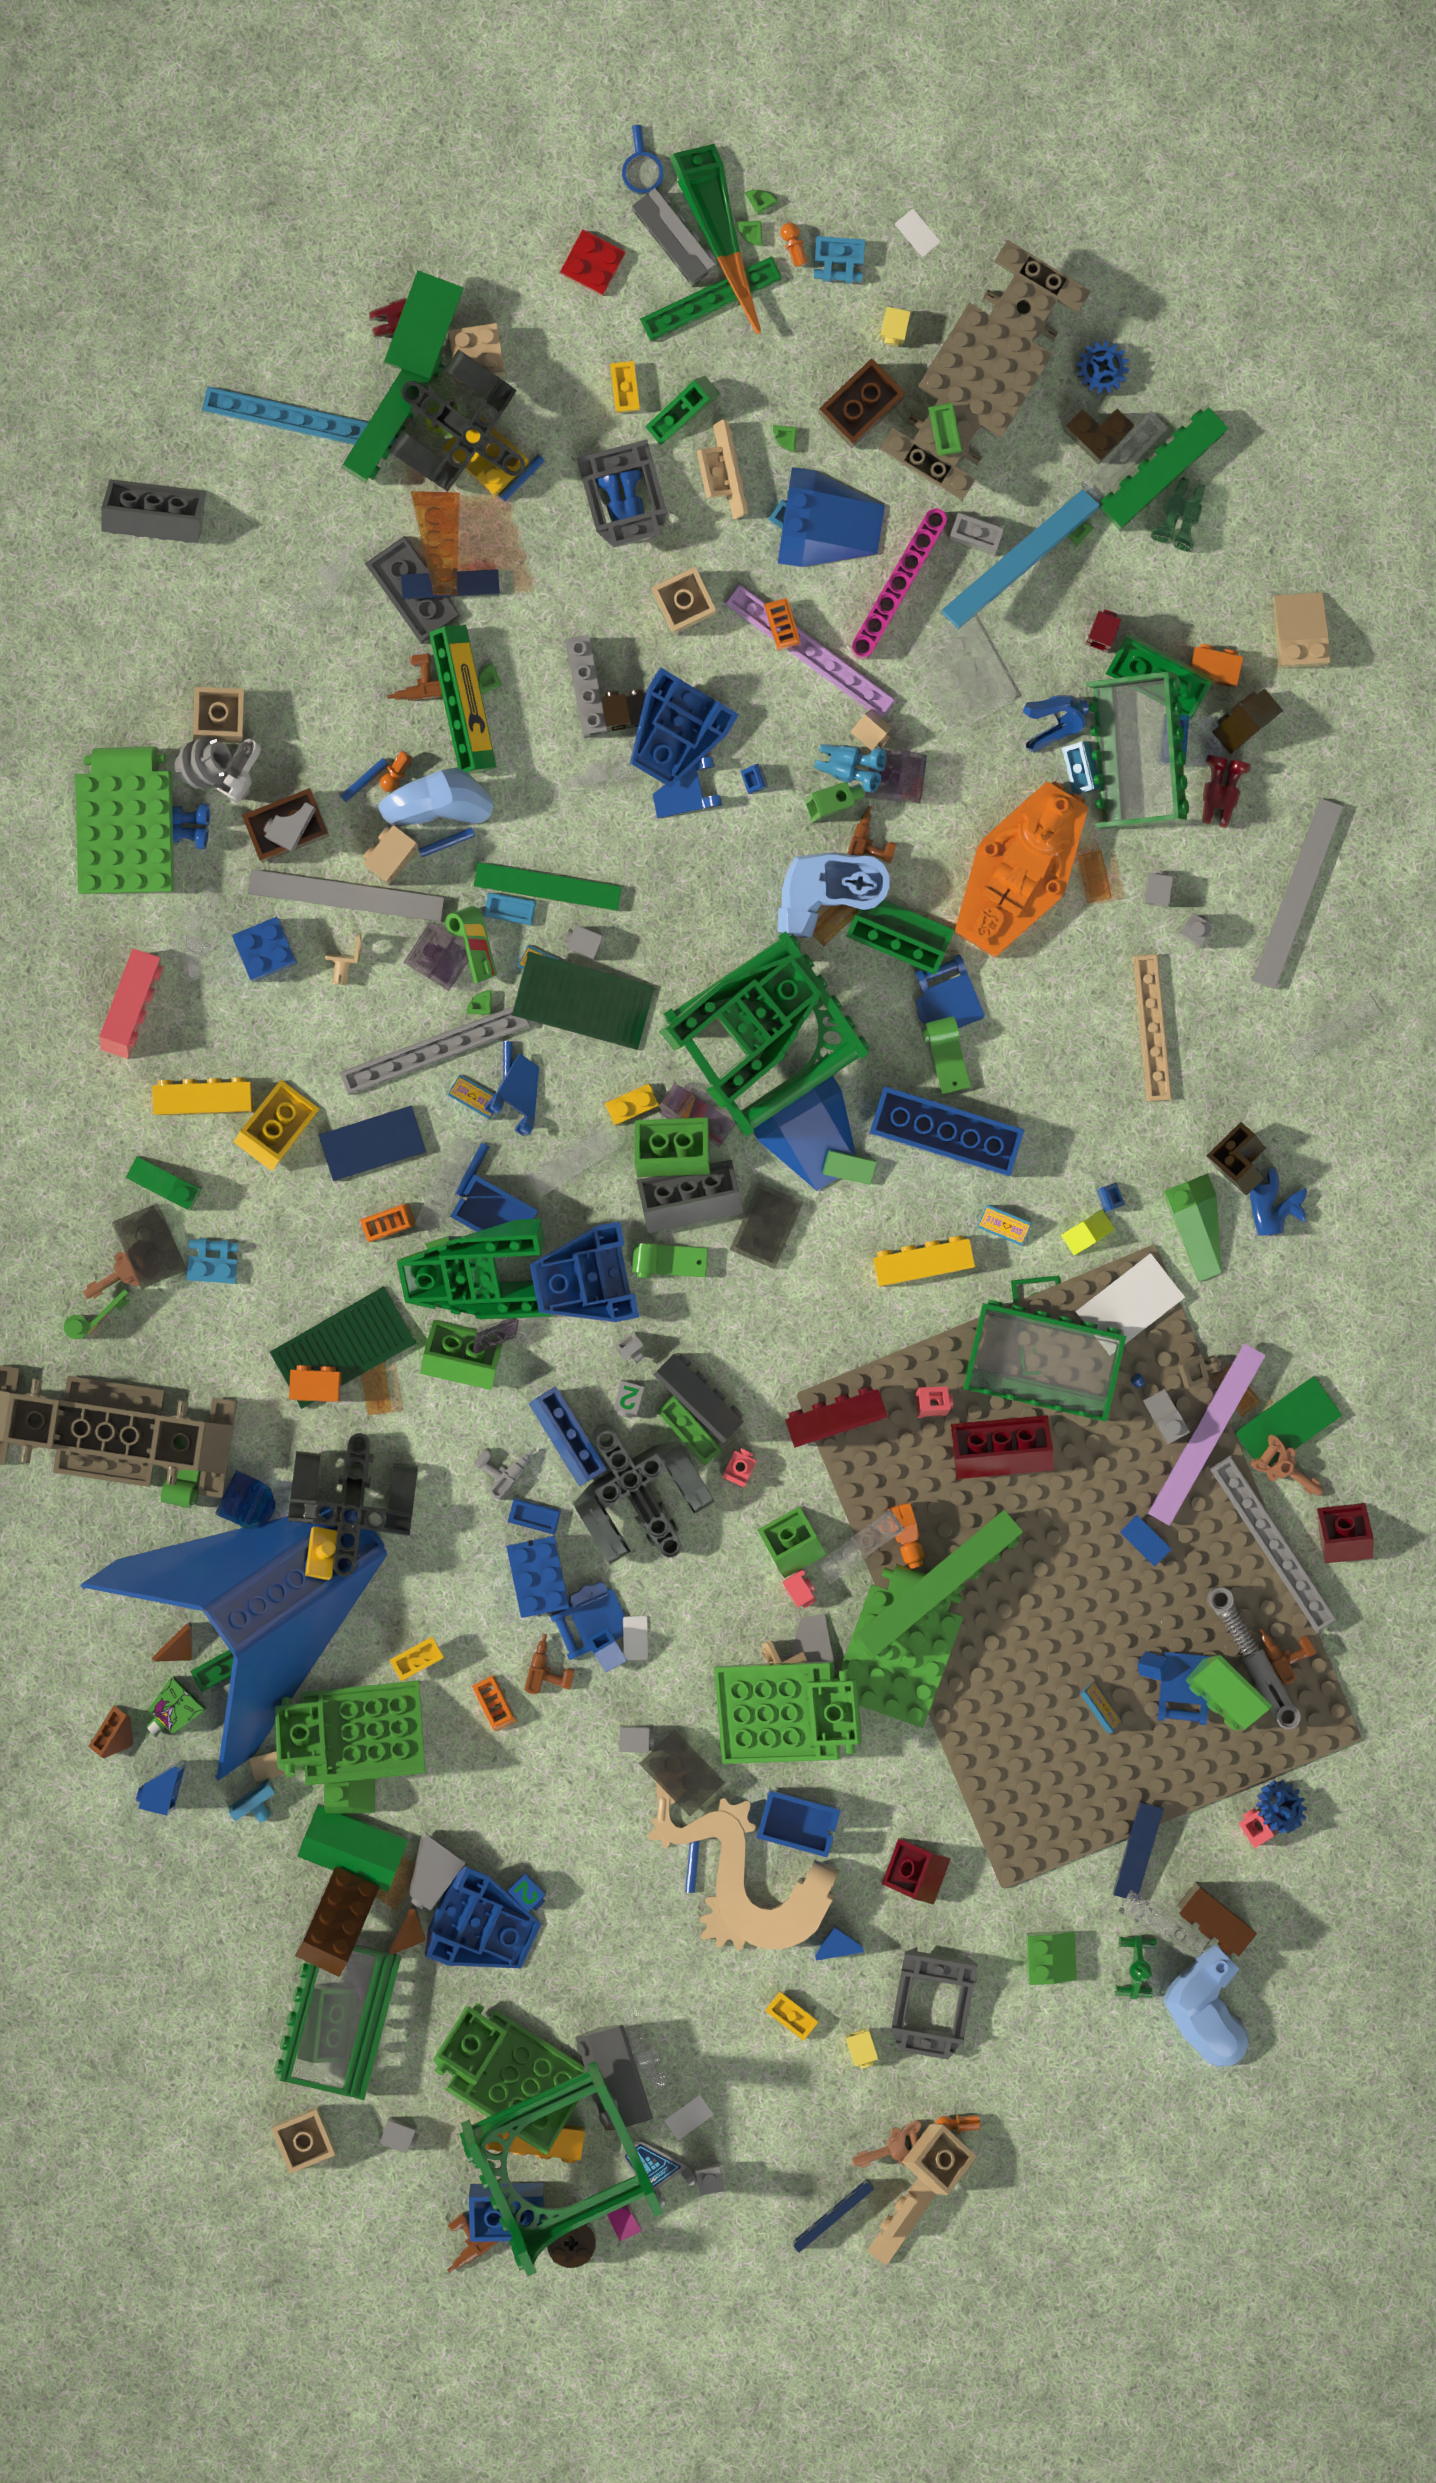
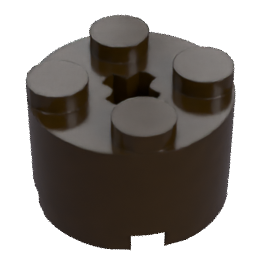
M589 2222L552 2242L547 2247V2250L553 2262L566 2268H577L588 2263L596 2247L595 2229ZM569 2236H573L574 2241H578L574 2243V2246H570L569 2242H565L568 2241Z

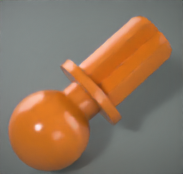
M788 222L781 227L780 234L782 239L789 243L785 246V249L789 250L794 266L800 267L808 261L802 246L804 241L798 240L800 234L799 227L794 223Z
M399 752L393 764L387 767L390 773L384 774L380 780L381 788L384 791L394 792L398 789L400 784L399 778L405 777L404 772L412 761V756L409 753Z
M956 2114L955 2120H952L949 2116H941L936 2120L935 2124H943L951 2133L957 2129L958 2134H960V2131L980 2129V2118L978 2115L959 2117Z

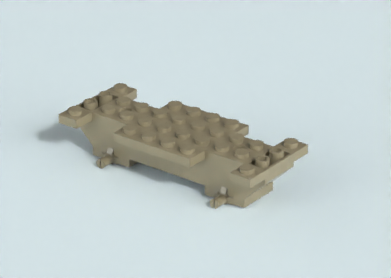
M1009 240L1006 241L994 263L1014 274V277L1001 297L989 289L983 299L995 305L994 310L989 315L969 302L918 385L919 389L938 400L935 406L953 402L962 452L938 457L930 415L923 421L913 414L910 415L907 423L919 429L914 440L892 428L879 448L880 451L900 462L901 465L940 489H944L961 501L964 500L976 479L957 468V465L964 458L978 465L982 456L970 450L971 443L980 427H983L997 437L1002 438L1053 354L1033 341L1040 334L1052 341L1055 340L1059 332L1048 327L1047 320L1057 301L1078 314L1091 293L1086 287ZM1021 303L1028 305L1030 312L1020 314L1017 311V305Z
M0 1365V1465H6L9 1443L22 1447L20 1462L30 1463L31 1452L34 1448L56 1449L53 1473L151 1487L154 1465H160L168 1469L166 1484L176 1485L177 1474L180 1470L201 1471L198 1494L223 1498L238 1401L213 1397L209 1421L186 1417L189 1402L183 1403V1401H178L176 1415H163L165 1390L75 1376H67L63 1400L40 1395L43 1380L37 1381V1379H32L31 1393H17L21 1368ZM35 1413L39 1414L42 1418V1424L37 1428L30 1423V1418ZM179 1435L187 1439V1446L184 1449H179L175 1445V1439Z

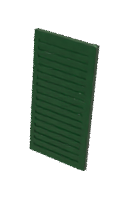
M528 952L511 1016L638 1050L655 987Z
M383 1286L270 1351V1354L289 1387L290 1370H297V1366H312L311 1371H321V1367H336V1372L342 1373V1387L416 1344V1340L412 1337ZM297 1400L301 1409L316 1402Z

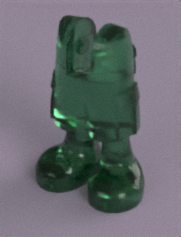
M1182 477L1164 509L1165 514L1168 516L1162 526L1154 528L1151 531L1150 537L1163 544L1171 543L1178 519H1181L1182 524L1175 537L1173 546L1185 552H1192L1195 543L1191 537L1192 525L1198 524L1200 520L1205 485L1198 482L1193 492L1192 500L1185 498L1184 495L1188 489L1190 479Z

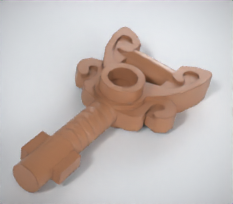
M137 1240L127 1250L126 1254L118 1252L115 1255V1272L97 1283L93 1281L86 1286L87 1289L82 1291L87 1300L91 1297L95 1299L103 1294L102 1290L119 1280L125 1284L130 1282L131 1286L137 1287L141 1279L155 1276L160 1270L156 1266L149 1265L141 1252L142 1242ZM131 1257L135 1259L142 1271L138 1272L131 1267Z
M1273 1434L1268 1437L1269 1447L1261 1458L1250 1461L1251 1467L1267 1473V1477L1271 1481H1276L1278 1477L1283 1479L1289 1475L1304 1486L1303 1489L1311 1495L1314 1493L1320 1496L1324 1490L1313 1477L1309 1479L1294 1468L1296 1464L1293 1458L1295 1450L1291 1447L1285 1448L1281 1441ZM1278 1451L1279 1456L1277 1462L1269 1466L1268 1463L1271 1461V1459Z
M911 2121L902 2130L896 2127L892 2128L890 2131L891 2137L887 2139V2146L871 2152L864 2150L857 2153V2156L852 2158L853 2166L864 2168L870 2166L872 2161L889 2155L904 2165L902 2161L910 2152L905 2147V2137L909 2136L913 2148L919 2140L920 2121Z

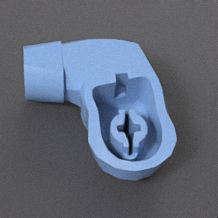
M837 852L795 857L787 870L782 887L781 908H778L777 932L782 934L786 931L789 935L793 933L797 937L812 938L819 914L816 913L821 904L826 906L848 905L862 910L875 908L885 899L889 890V874L885 865L875 857Z
M1214 1944L1177 1976L1169 1986L1163 2002L1182 2037L1198 2052L1201 2058L1213 2066L1224 2067L1232 2066L1241 2061L1247 2051L1249 2035L1245 2025L1228 2011L1218 1996L1222 1987L1225 1989L1240 1969Z

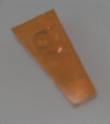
M411 491V502L433 595H457L460 493Z

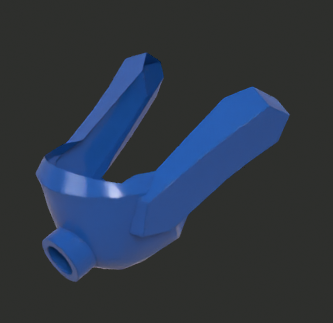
M1056 695L1043 701L1027 702L1023 713L1029 718L1039 719L1054 714L1058 721V725L1028 740L1026 743L1027 750L1035 753L1063 737L1082 731L1086 725L1085 714L1089 713L1087 700H1079L1071 695ZM1060 711L1067 712L1064 716L1058 718L1055 714Z

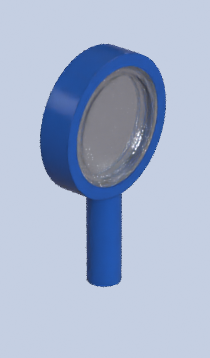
M633 125L635 153L625 161L622 168V177L630 191L646 195L654 188L657 190L661 185L663 166L655 155L645 152L642 125Z

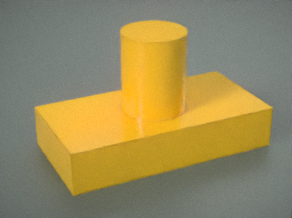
M316 1526L311 1528L305 1576L325 1580L332 1578L337 1531Z
M431 1636L391 1658L389 1661L400 1681H403L443 1659L444 1656L434 1637Z

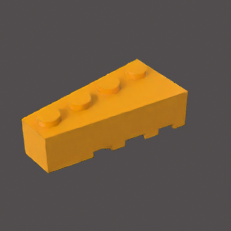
M564 2125L546 2155L517 2136L513 2140L509 2152L517 2155H537L536 2157L542 2159L555 2157L561 2158L563 2162L575 2163V2160H581L586 2128ZM509 2132L504 2133L503 2136L500 2133L498 2136L505 2140L509 2137ZM490 2142L486 2145V2149L502 2151L503 2146L498 2142Z

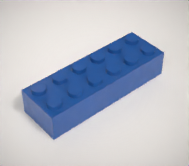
M884 1086L869 1134L1010 1177L1024 1129Z

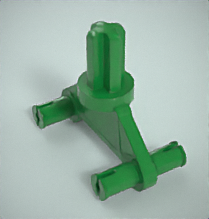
M1134 1935V1938L1119 1937V1947H1133L1134 1955L1133 1962L1129 1966V1974L1132 1978L1130 1987L1116 1985L1115 1989L1117 1991H1115V1996H1129L1130 1999H1137V1997L1152 1998V1987H1140L1142 1982L1152 1977L1151 1967L1144 1960L1142 1948L1156 1949V1939L1142 1938L1141 1935Z

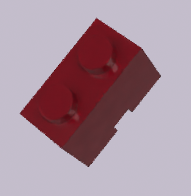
M1106 609L1103 612L1098 611L1085 645L1108 653L1121 622V619L1117 618L1118 614Z

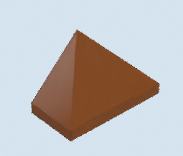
M187 1623L152 1659L155 1662L190 1661L192 1659V1625Z
M114 1705L88 1747L102 1758H107L133 1745L130 1717Z
M410 1907L388 1951L389 1953L395 1954L426 1941L415 1907Z

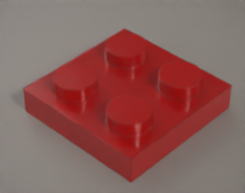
M582 229L560 274L603 296L626 252Z

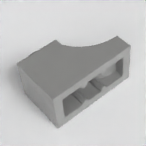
M305 802L302 808L291 816L279 817L276 815L274 820L270 818L264 829L267 833L265 837L281 847L294 852L316 809Z
M1165 1389L1142 1400L1166 1444L1190 1433Z

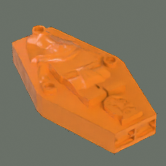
M1046 781L987 834L976 849L954 933L995 958L1055 905L1066 891L1089 806L1085 805L1086 800L1074 793L1071 796L1064 792L1065 787L1056 781H1052V783Z

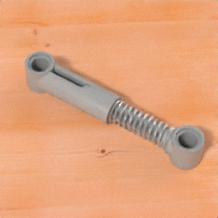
M1217 1586L1212 1588L1207 1595L1208 1605L1214 1609L1216 1615L1224 1620L1223 1623H1226L1225 1627H1228L1227 1631L1230 1630L1229 1634L1233 1635L1231 1638L1235 1639L1234 1642H1237L1236 1646H1239L1238 1650L1241 1649L1240 1653H1243L1242 1663L1260 1694L1272 1705L1269 1710L1275 1722L1284 1729L1295 1728L1301 1719L1300 1712L1293 1703L1263 1648L1257 1649L1258 1645H1255L1254 1638L1251 1637V1634H1248L1249 1630H1246L1247 1626H1244L1245 1623L1242 1622L1243 1619L1240 1618L1241 1615H1238L1232 1593L1224 1587ZM1223 1592L1227 1600L1224 1605L1217 1606L1214 1602V1597L1217 1593ZM1268 1685H1272L1282 1703L1281 1705H1278ZM1285 1710L1293 1712V1719L1288 1723H1284L1281 1719V1715Z

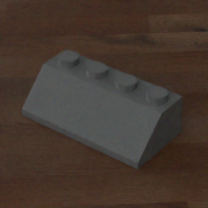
M110 479L101 508V532L198 543L202 531L206 491Z
M732 1159L710 1164V1174L653 1176L637 1180L648 1233L744 1213Z
M673 1354L653 1375L724 1443L744 1422L741 1419L744 1414L734 1405L729 1408L723 1402L726 1397L717 1388L712 1391L706 1385L709 1380L702 1373L691 1371L688 1368L691 1363L682 1354L678 1357Z
M624 2025L599 2027L576 2036L577 2051L584 2063V2073L589 2071L588 2064L594 2061L597 2062L625 2126L628 2127L653 2119ZM593 2093L592 2098L597 2104L600 2113L599 2120L604 2129L616 2130L598 2093Z

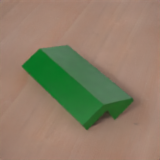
M883 900L875 908L866 910L858 908L846 937L936 975L955 930Z
M318 1803L297 1857L332 1871L337 1866L379 1886V1889L389 1892L409 1839L345 1813L326 1814L324 1805Z

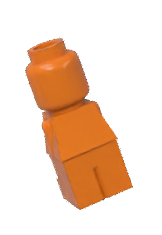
M910 1502L887 1508L896 1542L902 1544L900 1551L904 1563L908 1564L910 1569L924 1565L923 1559L925 1554L921 1542L917 1541L920 1533Z

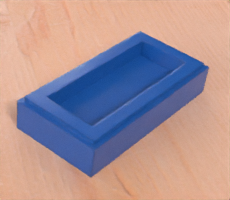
M514 1498L508 1522L555 1535L561 1511Z
M1135 1515L1120 1531L1154 1567L1172 1550L1138 1515Z

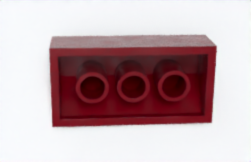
M872 1386L858 1390L859 1395L849 1397L848 1393L835 1397L836 1402L826 1405V1402L823 1401L811 1405L812 1410L804 1413L802 1409L789 1412V1418H786L785 1422L794 1448L888 1418L879 1390H873Z
M1048 1415L950 1424L956 1479L1054 1470L1053 1445Z

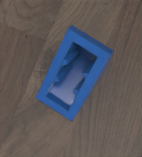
M834 1925L816 1950L815 1959L818 1961L863 1953L864 1949L860 1942Z

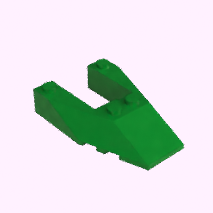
M790 955L718 983L663 1027L659 1033L675 1051L682 1048L715 1019L720 1022L745 1053L743 1058L706 1088V1091L718 1106L723 1108L730 1105L785 1057L789 1046L795 1040L798 1031L804 1021L807 1020L822 993Z
M541 1218L514 1220L398 1259L397 1266L405 1303L436 1309V1307L444 1308L458 1315L461 1312L471 1314L480 1320L552 1316L553 1314L539 1313L533 1281L500 1282L495 1257L541 1255L545 1241Z

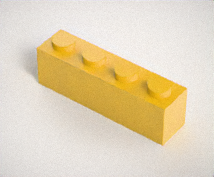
M246 1077L231 1078V1082L222 1083V1078H209L207 1083H197V1079H184L183 1084H173V1080H158V1085H152L153 1115L253 1112L252 1082H246Z
M963 1235L950 1237L949 1243L940 1244L939 1240L925 1242V1247L916 1249L915 1245L901 1247L902 1252L892 1254L891 1249L877 1252L878 1257L873 1258L878 1287L975 1267L970 1240L964 1239Z

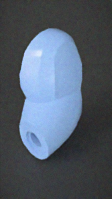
M456 767L440 770L402 786L385 797L379 803L378 808L385 821L392 826L421 824L433 821L437 817L468 823H482L492 813L493 800L489 792L468 772Z

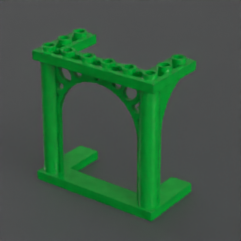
M786 931L778 936L776 942L674 1011L671 1008L663 1014L664 1019L669 1023L718 983L790 955L822 993L818 999V1004L813 1008L818 1024V1041L809 1062L799 1072L743 1110L739 1109L735 1101L726 1106L745 1139L753 1135L754 1128L856 1059L858 1062H861L869 1054L868 1049L870 1046L862 1035L858 1037L853 1031L856 1025L850 1016H843L839 1010L842 1005L835 995L830 997L825 988L828 987V984L821 974L816 976L812 970V967L815 966L807 953L804 956L799 951L801 944L793 933L789 935ZM823 1005L826 1010H820L819 1008ZM829 1017L830 1019H828V1021L832 1024H836L837 1027H826L823 1024V1018ZM834 1031L840 1034L841 1042L835 1045L829 1044L824 1040L823 1036L826 1032ZM691 1039L684 1046L711 1085L718 1079V1076L693 1039ZM823 1047L834 1051L831 1054L827 1052L824 1057L820 1054V1050Z
M596 2061L587 2065L589 2071L477 2123L472 2124L470 2119L461 2123L463 2132L459 2133L466 2157L469 2163H473L475 2168L481 2169L482 2175L479 2176L484 2189L489 2188L493 2195L489 2197L494 2210L499 2209L502 2214L499 2221L504 2232L509 2231L512 2236L509 2242L515 2262L519 2270H525L527 2277L537 2273L535 2261L540 2253L552 2242L564 2234L640 2198H646L654 2217L663 2214L655 2189ZM597 2092L612 2120L636 2175L584 2200L562 2208L540 2207L525 2200L514 2189L508 2177L507 2157L513 2140L531 2122ZM509 2132V2137L505 2140L498 2136L500 2133L503 2136L504 2133ZM490 2142H498L503 2146V2150L498 2154L490 2153L487 2151L486 2145ZM491 2160H500L501 2166L495 2168L496 2164ZM503 2183H508V2187H502ZM517 2201L520 2203L521 2206L517 2209L514 2215L513 2213L515 2212V2206L514 2204L512 2205V2203ZM525 2210H532L534 2213L532 2221L527 2225H522L520 2223L522 2213ZM540 2214L547 2215L548 2218L541 2219L542 2222L538 2223Z

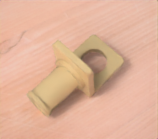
M362 933L357 934L355 956L331 953L325 955L326 960H333L335 962L332 984L338 985L341 975V985H348L349 965L358 963L360 960Z

